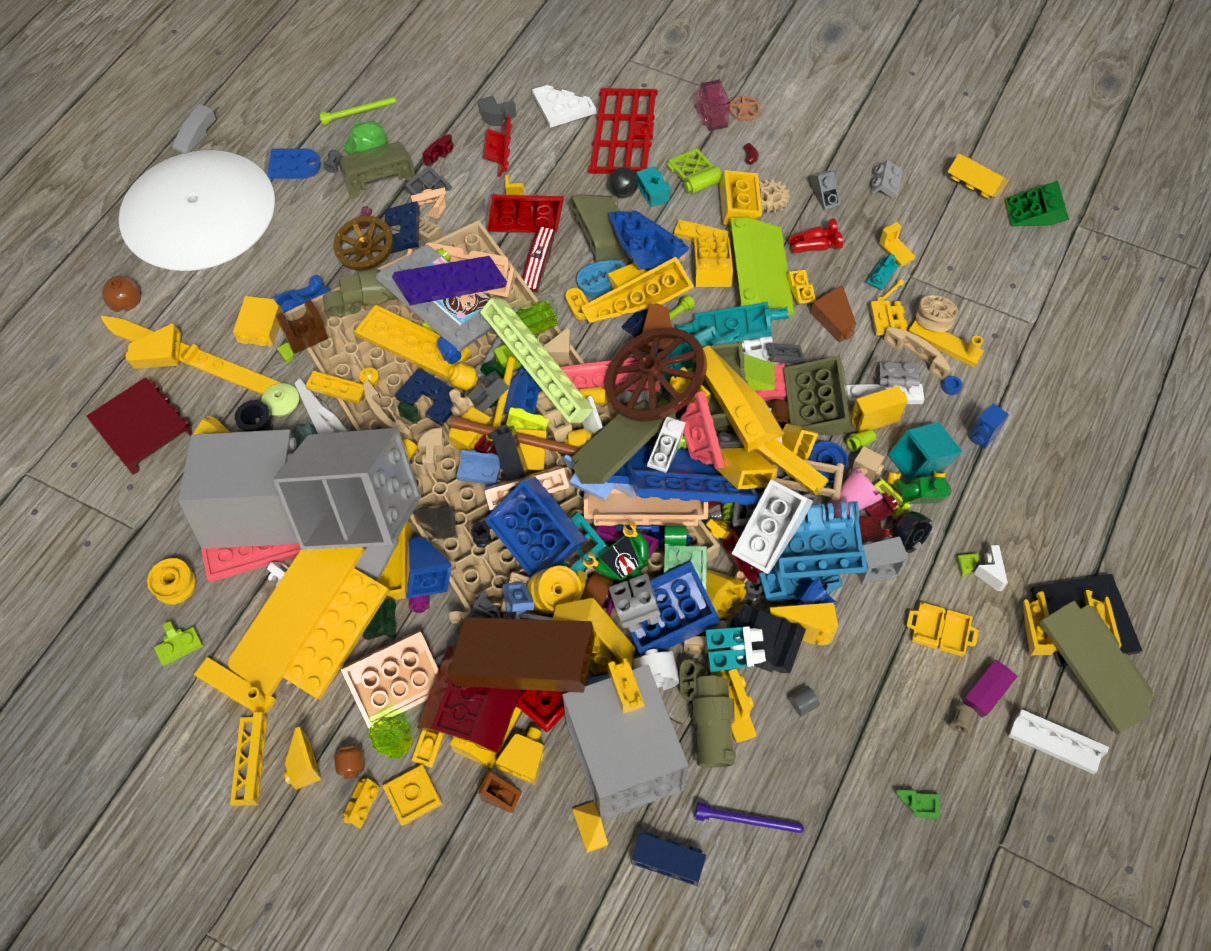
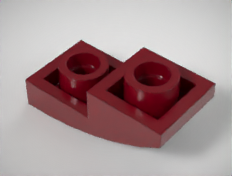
M450 134L439 138L425 149L422 154L426 166L431 167L438 160L439 156L445 158L452 152L454 144Z

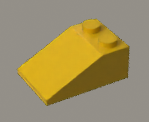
M834 603L771 607L769 610L771 615L786 618L790 623L802 625L806 629L802 641L810 644L817 643L820 646L829 644L833 641L838 628Z

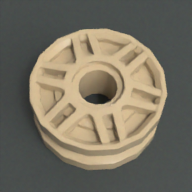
M928 295L921 299L915 317L917 322L924 328L936 332H944L952 328L958 308L948 298L939 295Z

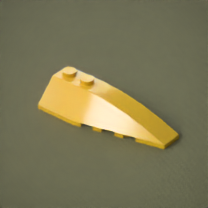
M674 257L580 308L590 324L648 309L650 303L663 305L690 291L694 286L677 257Z
M709 345L704 347L703 350L707 359L705 380L747 453L784 435L765 401Z

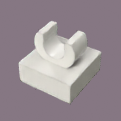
M271 562L267 568L271 572L268 580L275 581L276 577H278L277 586L289 566L283 562Z

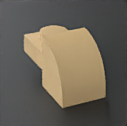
M435 428L425 432L418 442L423 466L427 467L428 473H436V455H444V434L442 428Z

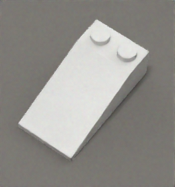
M770 480L732 554L769 574L804 520L813 501L774 480Z

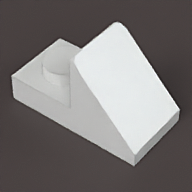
M992 545L984 555L986 565H979L974 574L995 590L1002 591L1008 583L1000 547L999 545Z

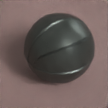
M620 167L614 170L608 181L610 191L619 198L632 196L639 184L637 174L628 167Z

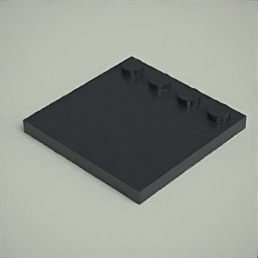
M1112 574L1033 586L1031 588L1034 601L1038 600L1036 594L1044 591L1049 615L1072 601H1075L1080 609L1086 606L1085 590L1093 591L1091 597L1101 602H1104L1105 597H1109L1121 642L1120 650L1127 655L1139 654L1143 651ZM1054 651L1053 654L1058 667L1067 666L1068 664L1060 652Z

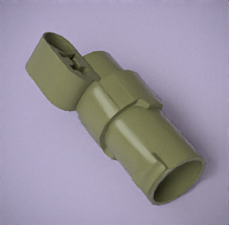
M371 269L357 271V275L339 277L340 290L325 293L323 295V303L328 316H342L358 313L361 310V305L382 304L387 302V300L399 298L376 279L377 273L381 270Z
M687 659L680 665V694L684 700L693 702V724L697 725L698 753H695L697 765L708 768L733 766L736 758V752L733 751L732 723L735 722L734 699L729 698L728 679L716 675L708 676L707 667L703 663Z

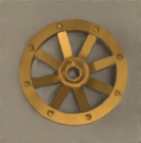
M362 216L348 221L338 230L334 238L333 248L336 257L345 267L352 270H368L380 265L388 258L393 249L394 238L391 229L383 220L373 216ZM370 225L367 236L362 234L359 226ZM376 226L381 228L383 232L372 239ZM352 229H355L358 238L354 240L346 235ZM386 237L385 245H376ZM342 241L355 246L341 250ZM373 252H380L377 256L373 258ZM357 253L352 260L345 257V255ZM363 256H367V261L359 262Z

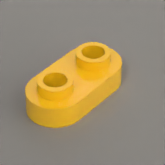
M578 288L569 289L565 297L573 316L578 320H586L585 315L580 313L582 312L580 307L588 303L584 293Z

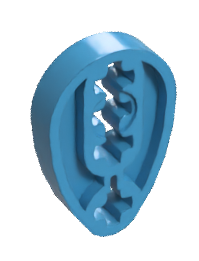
M607 260L585 266L577 275L578 289L582 290L584 295L588 297H600L608 293L613 288L607 274L625 267L624 263L619 260Z

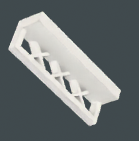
M1021 710L1014 717L1008 735L1012 739L1092 774L1097 772L1101 758L1107 754L1109 749L1108 746L1025 710Z

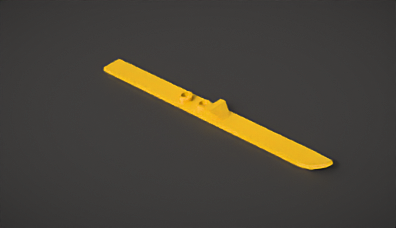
M101 316L102 322L111 333L130 342H134L154 332L124 319ZM180 342V362L263 395L269 387L281 383L201 351L195 344L189 346Z

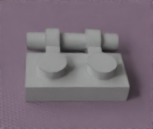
M880 362V385H888L891 388L894 386H905V388L919 386L918 363Z

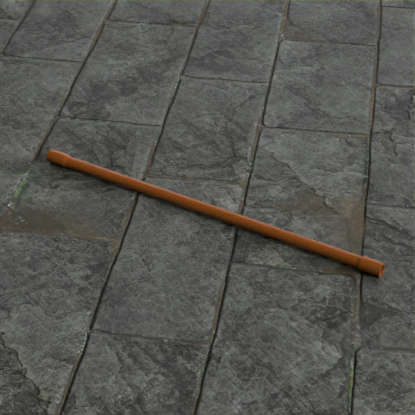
M452 416L450 421V428L484 435L493 433L497 428ZM516 432L521 444L572 456L582 448Z

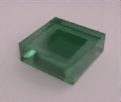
M401 401L397 406L400 417L417 424L420 420L418 409Z

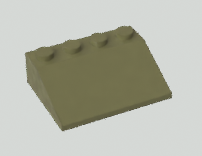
M840 355L784 367L790 423L792 425L804 427L818 433V435H839L854 432L845 371Z

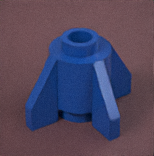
M807 577L802 581L796 605L834 603L835 606L837 604L830 595L828 596L818 578L813 581L810 577Z

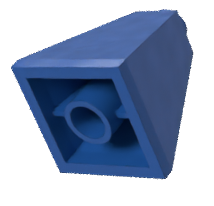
M413 537L408 541L406 599L444 593L448 589L452 565L426 538Z

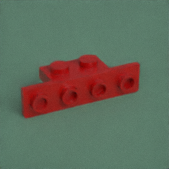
M507 116L502 124L501 133L488 128L485 132L482 158L498 163V177H501L502 173L506 172L509 166L507 161L510 154L508 146L511 141L509 133L512 129L510 116Z

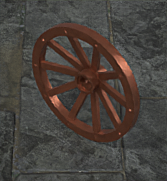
M665 327L642 333L624 345L611 361L605 378V391L608 400L618 413L631 420L645 422L670 416L687 405L701 388L707 371L705 352L699 341L692 334L682 329ZM660 339H675L657 356ZM652 342L649 355L643 356L637 350L641 346ZM682 342H686L694 349V351L665 359ZM631 354L639 360V365L622 366ZM689 359H697L695 373L665 367ZM637 372L615 389L618 374ZM663 375H673L692 381L685 391L679 395ZM640 379L627 406H624L620 403L617 396ZM648 381L650 410H635L633 408ZM656 381H659L675 399L657 408Z

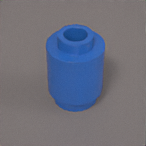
M442 336L439 338L436 346L443 359L449 364L458 362L462 357L461 351L459 352L453 344Z

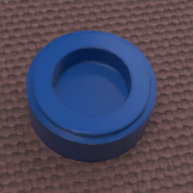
M948 376L942 383V389L948 395H956L962 388V381L956 376Z

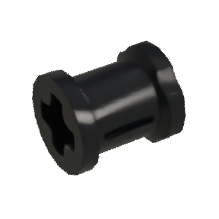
M483 522L474 524L471 528L474 544L477 547L485 548L491 543L489 526Z

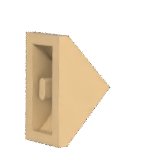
M568 328L543 346L556 363H569L570 330Z

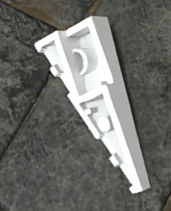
M301 378L295 382V386L318 434L351 431L343 425L340 419L319 398L317 399L314 391L306 389V384Z

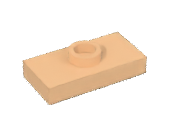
M445 187L436 190L426 189L420 194L412 195L411 201H417L421 206L436 202L441 194L446 199Z

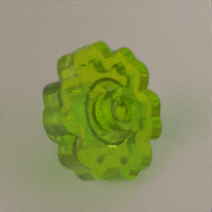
M381 717L370 727L369 738L373 740V748L381 755L387 754L390 759H400L404 754L408 753L413 743V738L408 735L410 732L408 723L402 718Z

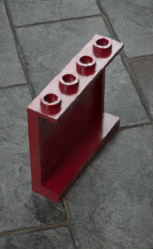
M146 377L86 416L132 475L139 472L136 464L186 431L189 436L192 435L189 430L191 425L186 418L183 417L181 419L179 417L181 414L174 405L170 406V400L164 393L160 395V389L154 381L150 383Z

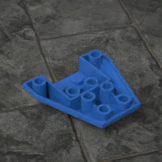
M638 211L608 213L621 246L630 260L639 269L655 268L674 257L679 259L689 250V247L682 239Z

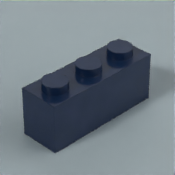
M651 832L640 833L632 857V865L698 886L706 855L702 854L703 851L701 849L691 846L689 849L680 846L681 843L672 839L667 841L658 839L659 836Z

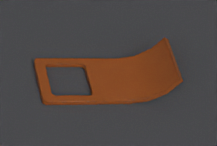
M599 573L594 574L586 585L580 600L594 598L602 608L609 592V587L616 584L617 581Z

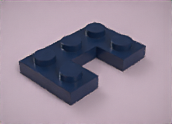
M417 201L385 209V223L389 227L400 224V233L393 234L394 245L391 253L419 246L420 205Z
M419 368L395 394L396 400L410 408L422 395L435 401L425 414L428 419L440 426H443L453 414L451 411L453 403L450 400L449 393L454 388Z

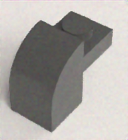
M494 96L478 100L479 113L483 121L488 125L502 126L503 120L507 116L511 118L516 117V106L513 100L497 104Z

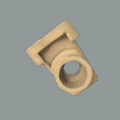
M453 389L450 391V400L453 403L451 411L454 416L461 418L474 405L467 396L462 398L459 390Z

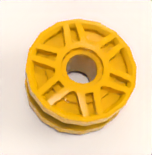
M168 558L153 566L149 572L147 584L149 590L160 602L175 605L184 602L192 595L196 586V577L184 561L178 558Z

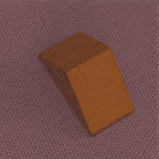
M491 772L487 773L479 790L481 801L510 813L514 812L522 794L521 791Z

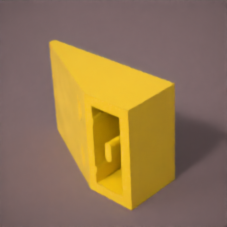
M694 237L696 287H732L733 265L729 237Z

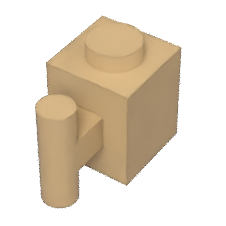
M863 446L847 477L858 467L864 476L873 481L876 475H881L885 467L882 464L885 457Z

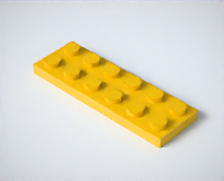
M378 305L372 308L354 331L355 336L450 381L448 379V372L451 366L457 363H465L471 355V350L465 348L461 351V359L454 364H449L443 359L436 346L441 335Z

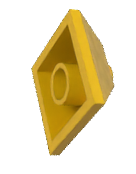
M300 727L295 728L285 761L287 771L284 772L287 784H291L296 790L322 780L310 740Z

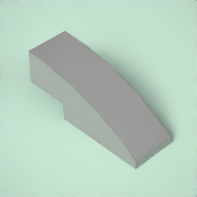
M199 104L191 112L176 136L172 146L173 150L187 154L207 136L206 129L216 120L213 109Z

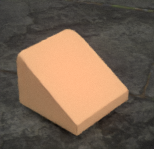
M441 194L427 213L428 216L436 219L441 216L446 208L444 195Z

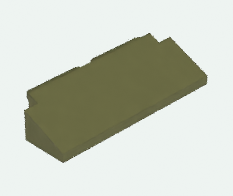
M643 400L638 405H635L633 409L650 410L649 402ZM619 413L572 457V461L575 464L572 467L581 484H605L663 427L666 417L644 422L628 419Z
M1072 601L1039 621L1116 735L1153 713L1146 704L1154 699L1151 687L1130 657L1122 653L1118 640L1093 606L1088 604L1080 609L1077 603Z

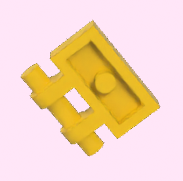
M889 300L871 301L870 309L876 336L885 335L889 327L907 331L908 324L907 320L904 319L905 310L900 301L894 302V306H890Z

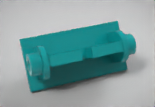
M889 254L885 258L883 257L866 283L883 290L899 266L895 263V255Z

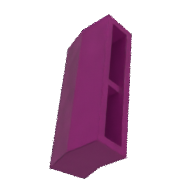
M995 660L965 697L964 704L974 709L982 718L987 716L1018 676L1007 666Z

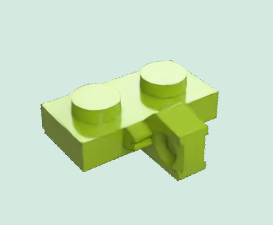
M169 621L163 624L167 636L163 637L165 642L155 646L154 649L161 664L165 667L203 647V644L194 627L183 632L181 628L176 630L175 626Z

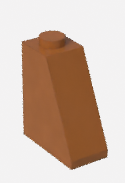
M842 286L813 302L811 315L839 343L853 336L856 321Z
M650 303L642 333L658 328H672L668 308L661 304ZM660 339L657 353L666 349L675 339ZM652 342L641 346L637 350L650 353Z

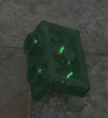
M386 596L363 632L364 639L370 640L383 635L391 638L396 637V603L394 598Z

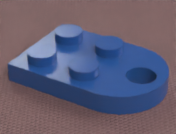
M271 149L267 176L269 179L310 178L317 174L321 168L320 157L317 152L311 149Z

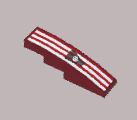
M539 225L533 239L522 279L532 292L538 293L541 278H543L546 264L549 262L556 233L555 228Z

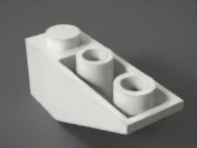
M666 417L647 467L667 473L682 440L685 422Z

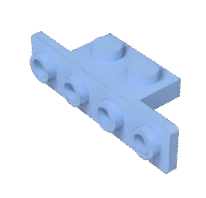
M565 455L564 461L567 467L574 470L572 466L575 464L572 461V457ZM576 472L569 481L572 486L603 501H606L613 488L633 498L636 496L632 484L607 482L605 484H581Z

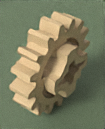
M767 179L765 183L759 182L762 211L765 209L767 213L770 210L776 213L777 209L782 211L783 207H787L790 195L789 190H786V185L781 186V182L775 183L774 179L771 182H768Z

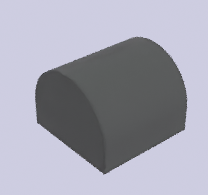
M809 686L788 698L800 717L819 706L818 698Z

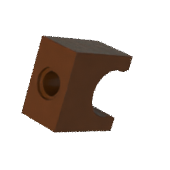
M311 300L305 302L306 312L297 320L289 321L283 313L276 315L283 335L293 354L328 339L322 319Z

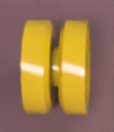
M555 566L536 572L531 577L527 586V590L534 601V610L543 615H554L556 605L579 601L582 594L579 577L573 570L565 566Z

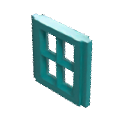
M578 512L571 518V521L577 528L581 525L587 532L584 537L586 539L591 537L597 544L588 551L593 552L597 560L598 556L609 547ZM579 548L577 550V553L581 556L579 560L570 567L565 561L559 566L568 567L577 575L578 570L583 571L587 568L583 563V558L587 561H591L592 558L588 556V552L584 555Z

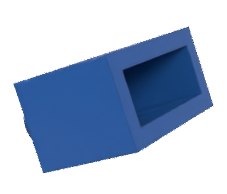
M992 403L978 418L969 438L985 449L999 435L1009 414Z

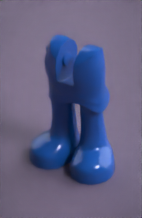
M314 275L309 279V286L277 294L274 296V301L277 305L281 306L282 312L285 313L331 290L328 287H323V282L319 275Z

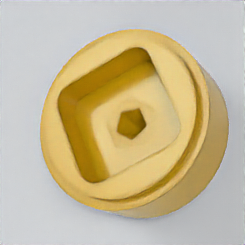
M365 368L359 374L360 382L363 385L364 381L368 380L372 386H375L380 379L378 371L374 368Z

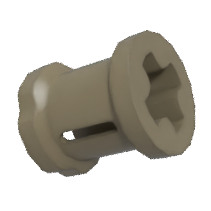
M957 704L955 706L956 713L954 719L950 722L949 726L955 731L968 733V725L971 717L975 715V711L967 705Z

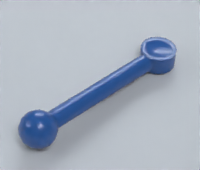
M617 524L616 530L622 531L624 525ZM625 525L627 529L632 530L630 525ZM636 525V530L658 532L659 525Z

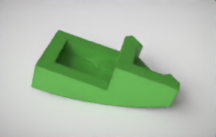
M897 790V796L916 817L940 820V795L918 794L916 791Z

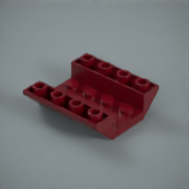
M448 646L417 728L437 735L442 733L474 743L478 748L499 754L522 689L455 686L448 676V666L452 663L454 646Z

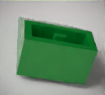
M1058 181L1005 198L1012 227L1051 226L1069 220Z

